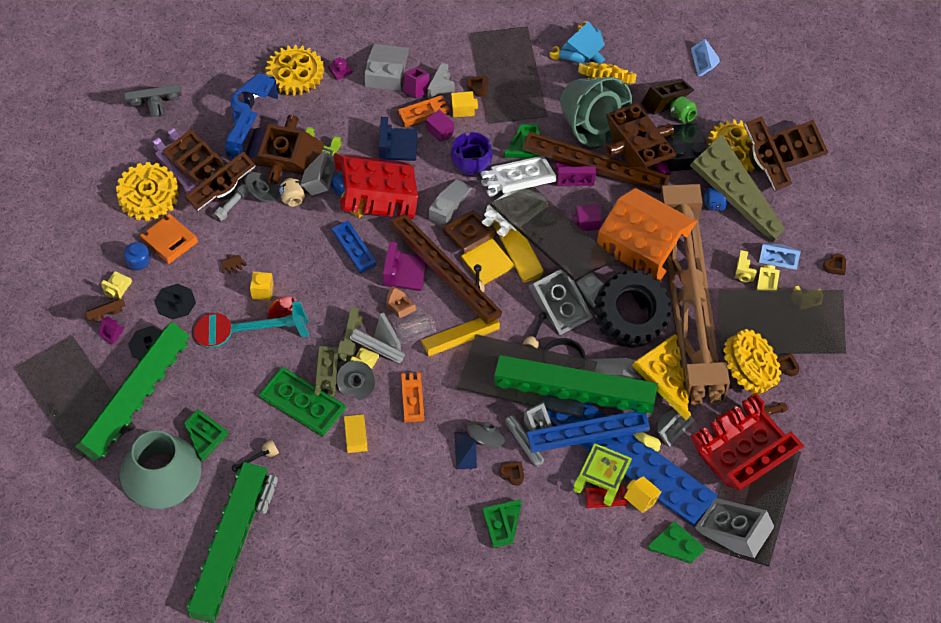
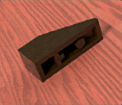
M683 79L651 86L641 104L646 108L647 112L655 115L670 108V104L674 99L682 96L686 97L694 89Z

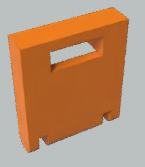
M168 214L166 215L167 220L162 218L145 231L146 235L142 233L139 237L158 256L170 264L198 243V240L191 231L172 215ZM183 238L184 242L173 251L169 249Z

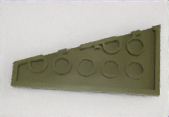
M723 135L691 163L690 166L716 191L724 195L726 200L772 243L785 230Z

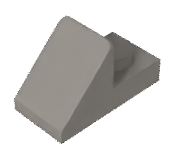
M442 62L428 87V99L455 92V83L449 80L448 64Z

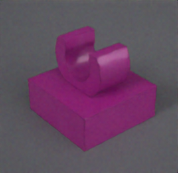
M338 57L333 60V63L328 65V69L336 80L352 74V69L344 58Z
M107 316L102 319L98 334L112 345L118 341L119 335L124 331V326L118 325L117 320H112Z

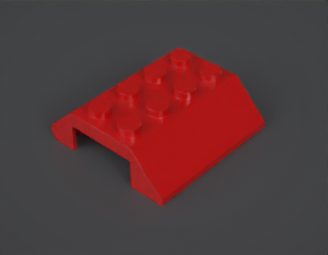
M334 153L335 169L342 171L345 193L340 199L341 211L357 213L360 198H363L362 213L364 214L369 213L392 217L395 204L398 203L397 217L405 214L409 219H414L418 193L412 165L403 161Z
M756 393L741 402L746 412V417H744L738 406H734L732 410H728L716 418V421L710 422L715 435L714 438H712L709 430L705 427L691 435L695 448L704 462L726 486L739 491L804 448L801 441L791 431L785 434L764 411L765 402Z

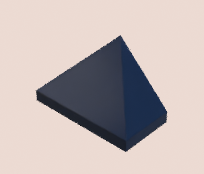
M454 432L456 469L477 468L476 441L468 432Z

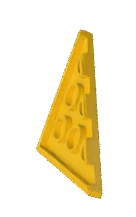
M674 334L636 360L632 367L646 381L658 383L657 392L687 420L691 416V412L688 411L687 390L684 388V372L680 365V349L677 347L676 342L678 337Z

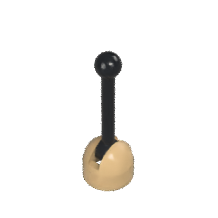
M477 264L474 266L476 276L473 283L484 293L485 286L479 281V273L482 267Z
M545 312L539 314L540 319L533 335L524 340L522 344L524 351L536 353L539 346L536 336L543 320L547 317Z
M271 439L262 446V452L243 462L250 463L263 455L273 457L279 454ZM243 462L233 464L231 467L232 471L237 472L238 468L242 467Z

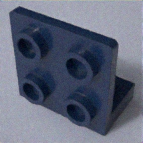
M381 117L379 158L416 161L418 130L392 128V125L388 124V117Z

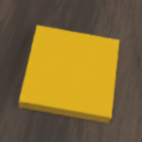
M493 238L461 255L462 261L474 276H476L474 266L479 264L482 267L479 273V281L484 285L514 268L513 262Z

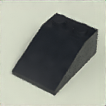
M697 123L671 125L673 126L674 134L664 138L677 155L667 160L669 170H694L690 166L691 163L706 150V144Z

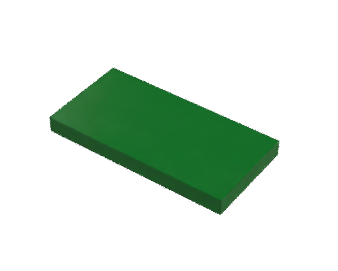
M283 366L258 395L262 400L322 437L325 436L347 408L345 404L330 397L329 394L322 390L320 395L316 396L314 385Z

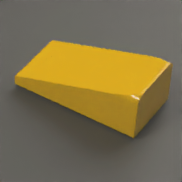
M364 414L344 416L347 453L368 451Z

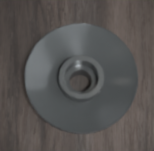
M249 173L245 178V184L252 195L265 202H273L278 198L279 191L275 189L274 181L272 184L267 182L268 176L262 173Z
M347 362L337 373V386L343 395L352 394L358 400H362L368 397L374 390V372L364 362ZM356 376H359L361 378L360 383H357L355 381Z
M473 421L467 426L468 434L480 444L498 448L503 446L505 442L502 433L490 422Z

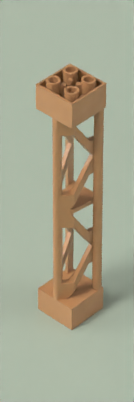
M700 184L662 186L659 201L697 221L692 229V236L690 232L687 238L684 237L688 269L683 271L676 259L677 243L666 259L676 335L678 337L677 343L681 355L680 365L683 368L685 378L684 388L687 390L688 399L690 395L692 405L703 403L702 398L705 397V388L709 392L711 404H720L722 399L723 401L726 399L730 380L727 362L720 363L699 228V217L703 203ZM676 274L684 284L678 296L675 283ZM691 302L694 304L700 350L697 352L694 351L687 338L688 308ZM678 303H683L682 323ZM687 354L689 355V357H690V359H691V361H692L693 364H687V362H686V355H687Z

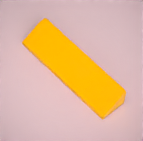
M494 221L492 223L496 231L501 229L499 222ZM521 228L517 231L510 229L504 237L499 235L523 283L540 279L544 270Z
M477 318L422 339L421 343L429 357L499 330L500 323L496 319L486 324L481 318Z

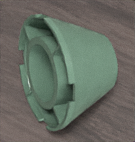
M615 77L575 79L566 86L560 99L561 109L575 137L579 142L588 147H600L612 141L606 117L607 113L632 105V95L626 83Z
M149 431L139 436L125 454L119 471L120 483L126 495L138 505L151 509L169 508L183 502L185 498L194 492L201 477V461L194 447L184 439L164 431ZM169 454L173 456L171 462L163 468L151 470L142 467L143 463L153 455Z

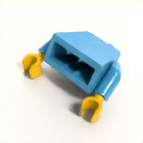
M583 21L582 26L577 25L578 32L562 46L561 51L559 47L555 46L553 47V52H550V57L554 60L561 58L576 63H587L589 60L595 63H603L606 60L599 53L605 46L601 31L593 27L589 21Z

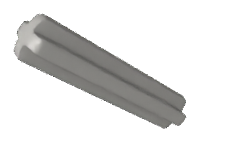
M354 329L350 334L351 340L397 363H401L404 359L405 354L358 329Z
M514 415L507 417L505 424L534 466L537 467L543 464L544 458L540 452L531 453L527 433Z

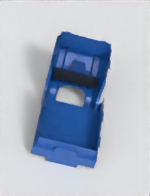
M259 72L231 95L230 105L233 110L234 128L229 131L225 143L226 156L230 157V161L243 152L242 143L258 114L251 111L255 103L254 98L257 96L266 98L268 96L278 99L274 76ZM240 93H243V102L237 99Z

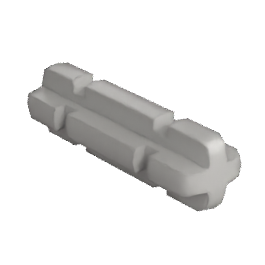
M273 475L267 476L266 484H264L259 497L260 500L256 505V511L262 514L267 513L268 504H270L275 491L274 487H276L278 478Z

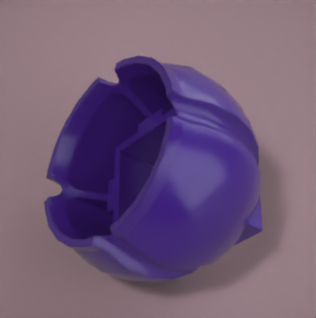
M470 132L468 136L463 133L455 138L451 147V158L454 166L463 173V176L479 174L485 171L492 161L493 150L489 139L483 134ZM478 156H479V158H478L477 160L467 159V158H472V157H478Z

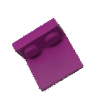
M555 160L557 186H594L596 167H576Z
M389 242L383 270V286L421 291L427 264L417 255L400 253V250H397V242Z

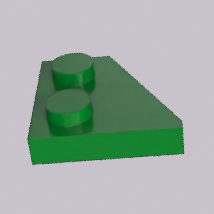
M521 124L517 134L512 138L509 148L505 150V158H534L540 156L523 150L529 132L540 135L539 124Z
M199 409L184 422L190 439L202 462L229 435L225 428Z
M521 499L482 508L493 548L514 543L522 503Z
M676 521L667 527L647 547L651 552L656 551L665 554L667 557L678 558L689 564L705 551V547Z

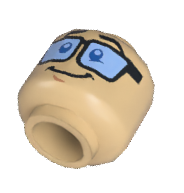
M288 178L279 186L283 203L291 207L300 205L305 199L304 188L300 185L301 181L298 179Z

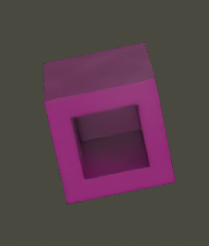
M418 67L404 72L405 93L414 98H419L428 93L429 73Z
M439 109L426 118V130L441 142L452 137L454 122Z
M599 205L577 207L576 214H573L574 226L577 225L578 232L600 230L602 218Z

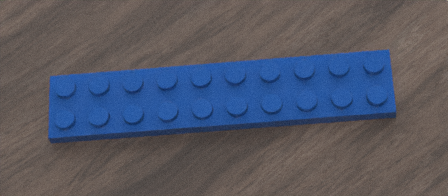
M550 395L542 396L534 404L536 406L542 402L544 403L553 426L607 417L588 402L581 403L577 400L560 399ZM633 434L580 444L589 452L594 443L632 458L624 477L632 481L644 476L661 491L657 501L693 527L705 514L714 499L718 498L716 493L651 447H647L639 442Z

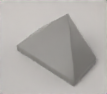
M381 313L374 338L401 351V343L385 314Z
M543 402L525 410L524 424L528 431L552 427Z
M673 409L659 416L657 431L665 444L670 447L695 420L692 415L685 420Z

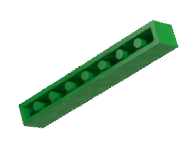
M172 321L168 323L75 447L93 461L100 457L103 459L110 450L108 448L110 443H115L122 433L119 432L123 426L126 428L132 421L131 415L133 412H138L144 405L142 401L144 397H149L155 390L153 385L156 381L160 382L166 375L164 370L167 366L171 367L177 360L176 354L178 352L181 353L187 347L188 343L186 341L190 335Z
M502 355L499 356L494 375L495 386L503 389L511 388L521 392L538 393L542 396L550 395L560 399L577 400L581 403L589 402L600 406L616 407L621 410L628 409L642 414H653L658 383Z
M243 462L242 468H238L235 480H237L236 484L229 491L230 500L228 505L225 504L222 510V521L216 525V537L209 544L208 558L201 565V577L195 581V593L193 598H189L186 610H188L190 618L215 623L256 512V505L260 500L261 491L264 484H266L265 481L268 476L266 467Z

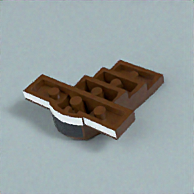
M762 116L744 124L753 144L749 150L751 164L759 173H766L774 192L792 184L786 170L787 167L828 153L814 120L801 125L798 124L773 136L770 135Z
M192 129L162 150L166 158L196 186L195 189L185 195V199L197 212L212 200L221 202L230 198L235 193L238 180L256 166L244 151L225 165L218 154L213 152L204 140L201 141Z

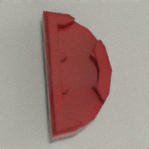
M287 296L274 300L269 306L267 319L286 317L292 313V302L298 300Z

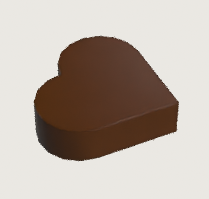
M487 75L471 77L467 80L466 85L477 97L484 96L488 89Z
M834 254L832 259L824 261L823 269L827 273L845 275V256Z
M792 353L776 359L780 363L779 370L781 373L791 377L798 374L799 365Z
M522 461L503 464L500 467V476L503 479L509 480L512 485H521L524 481Z

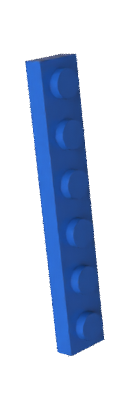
M633 411L528 431L527 439L531 453L649 431L650 425L646 414Z

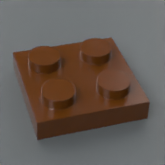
M474 210L443 227V233L464 254L496 236L495 231L490 226L487 227L482 224L483 219Z
M119 298L84 312L87 320L91 319L92 322L103 319V314L108 312L110 315H114L123 311L122 307L126 305L123 298Z

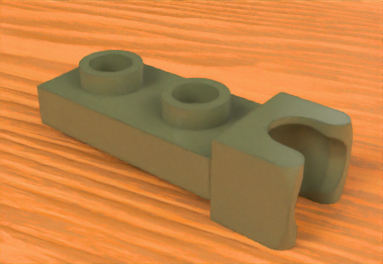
M351 307L344 341H340L338 348V361L350 362L351 357H355V344L357 342L350 339V334L357 327H361L362 316H359V308Z
M319 346L315 384L316 396L320 395L322 389L329 390L330 397L335 396L338 362L337 347Z

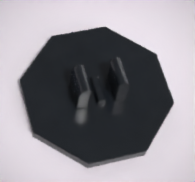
M175 284L162 288L155 299V304L160 315L174 320L189 315L196 301L191 289Z
M152 326L137 330L128 343L132 357L140 360L162 330Z

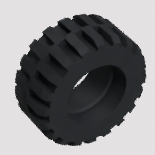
M631 269L625 270L623 273L618 272L606 281L595 298L594 303L596 306L593 308V311L597 315L595 319L596 324H601L602 328L600 331L602 334L607 333L609 335L608 339L611 342L617 340V345L624 346L628 344V347H635L639 344V346H643L654 340L664 330V327L668 325L670 320L668 317L672 312V308L669 307L672 303L671 298L666 296L668 293L666 287L662 288L660 286L661 281L658 278L654 280L652 278L653 274L649 272L645 275L642 274V270L638 269L635 272H632ZM622 293H633L641 297L648 307L649 314L646 322L643 324H632L625 321L618 313L616 307L618 296Z

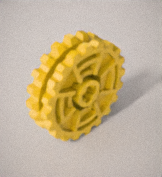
M146 162L145 165L139 163L135 168L131 166L128 168L129 172H123V178L118 179L119 185L116 186V192H118L119 206H122L123 212H128L129 217L136 216V220L140 221L141 218H144L145 221H149L150 218L157 220L160 215L164 217L167 215V211H172L174 209L172 205L178 202L176 197H179L176 177L173 178V172H167V167L163 166L161 168L159 163L151 165L150 162Z
M744 329L738 332L737 335L727 339L728 341L724 344L726 347L723 348V351L726 353L724 359L728 362L727 367L732 371L731 375L738 380L737 383L739 385H743L746 391L750 390L752 394L757 393L760 395L778 384L780 381L779 376L781 375L779 370L780 363L777 362L776 359L778 357L773 353V348L767 344L765 338L762 339L759 333L755 334L754 330L748 331V329Z

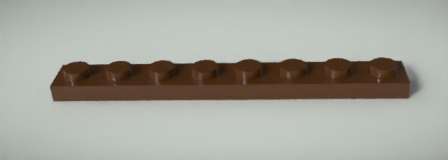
M532 132L528 133L523 147L525 151L576 167H596V173L658 193H661L662 186L668 185L670 179L669 175L642 167H631L627 162Z
M405 214L390 221L389 226L486 324L501 317L502 311Z

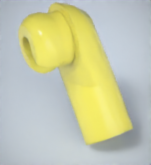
M644 432L633 434L645 446L651 447L657 452L660 450L661 443L658 438Z

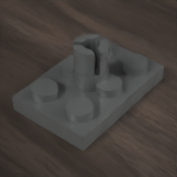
M180 84L125 92V99L132 106L143 105L142 102L147 101L150 117L165 115L162 99L167 98L168 101L179 100V96H182Z

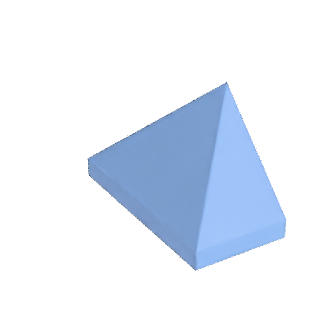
M705 39L691 48L698 76H703L720 62L719 57Z
M763 244L759 263L797 270L801 251L783 244Z

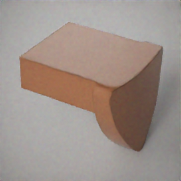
M394 286L390 288L386 300V308L388 310H391L399 318L416 311L415 304L406 294Z

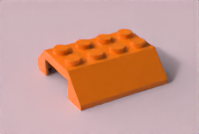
M634 188L620 197L599 230L597 249L607 255H612L615 251L614 258L635 270L643 271L645 267L644 275L649 272L653 274L652 278L654 280L658 278L661 281L667 272L662 268L664 262L680 236L682 235L687 238L697 221Z

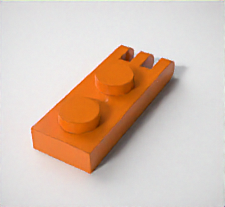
M441 95L398 109V115L404 127L426 121V118L439 109L444 114L449 113L450 109Z
M409 372L408 380H406V374L401 373L404 423L424 421L421 372H417V379H413V372Z

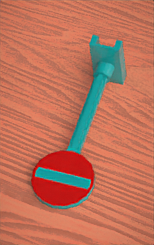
M300 301L292 302V315L282 318L231 324L225 315L211 313L203 316L196 323L194 337L199 345L205 348L222 346L228 341L233 332L280 326H296L301 337H309V332L304 324L309 323V319Z

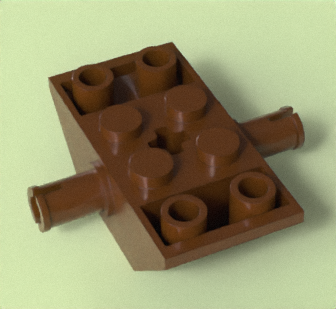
M638 103L607 113L606 117L612 141L614 142L605 147L608 156L621 152L631 167L642 168L676 157L677 154L664 138L674 134L671 124L657 128Z
M292 115L287 116L284 127L266 124L253 130L246 155L255 165L271 168L266 179L271 184L273 180L274 184H278L282 170L304 174L305 169L323 151V142L304 130L295 129L299 118L293 115L292 119Z

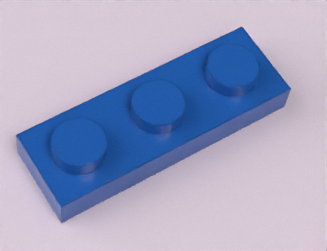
M349 220L332 228V233L360 274L377 266L376 260Z

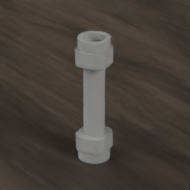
M241 184L238 186L235 194L222 208L218 207L215 210L213 217L216 220L218 219L219 222L227 217V212L241 198L245 199L249 193L246 185Z

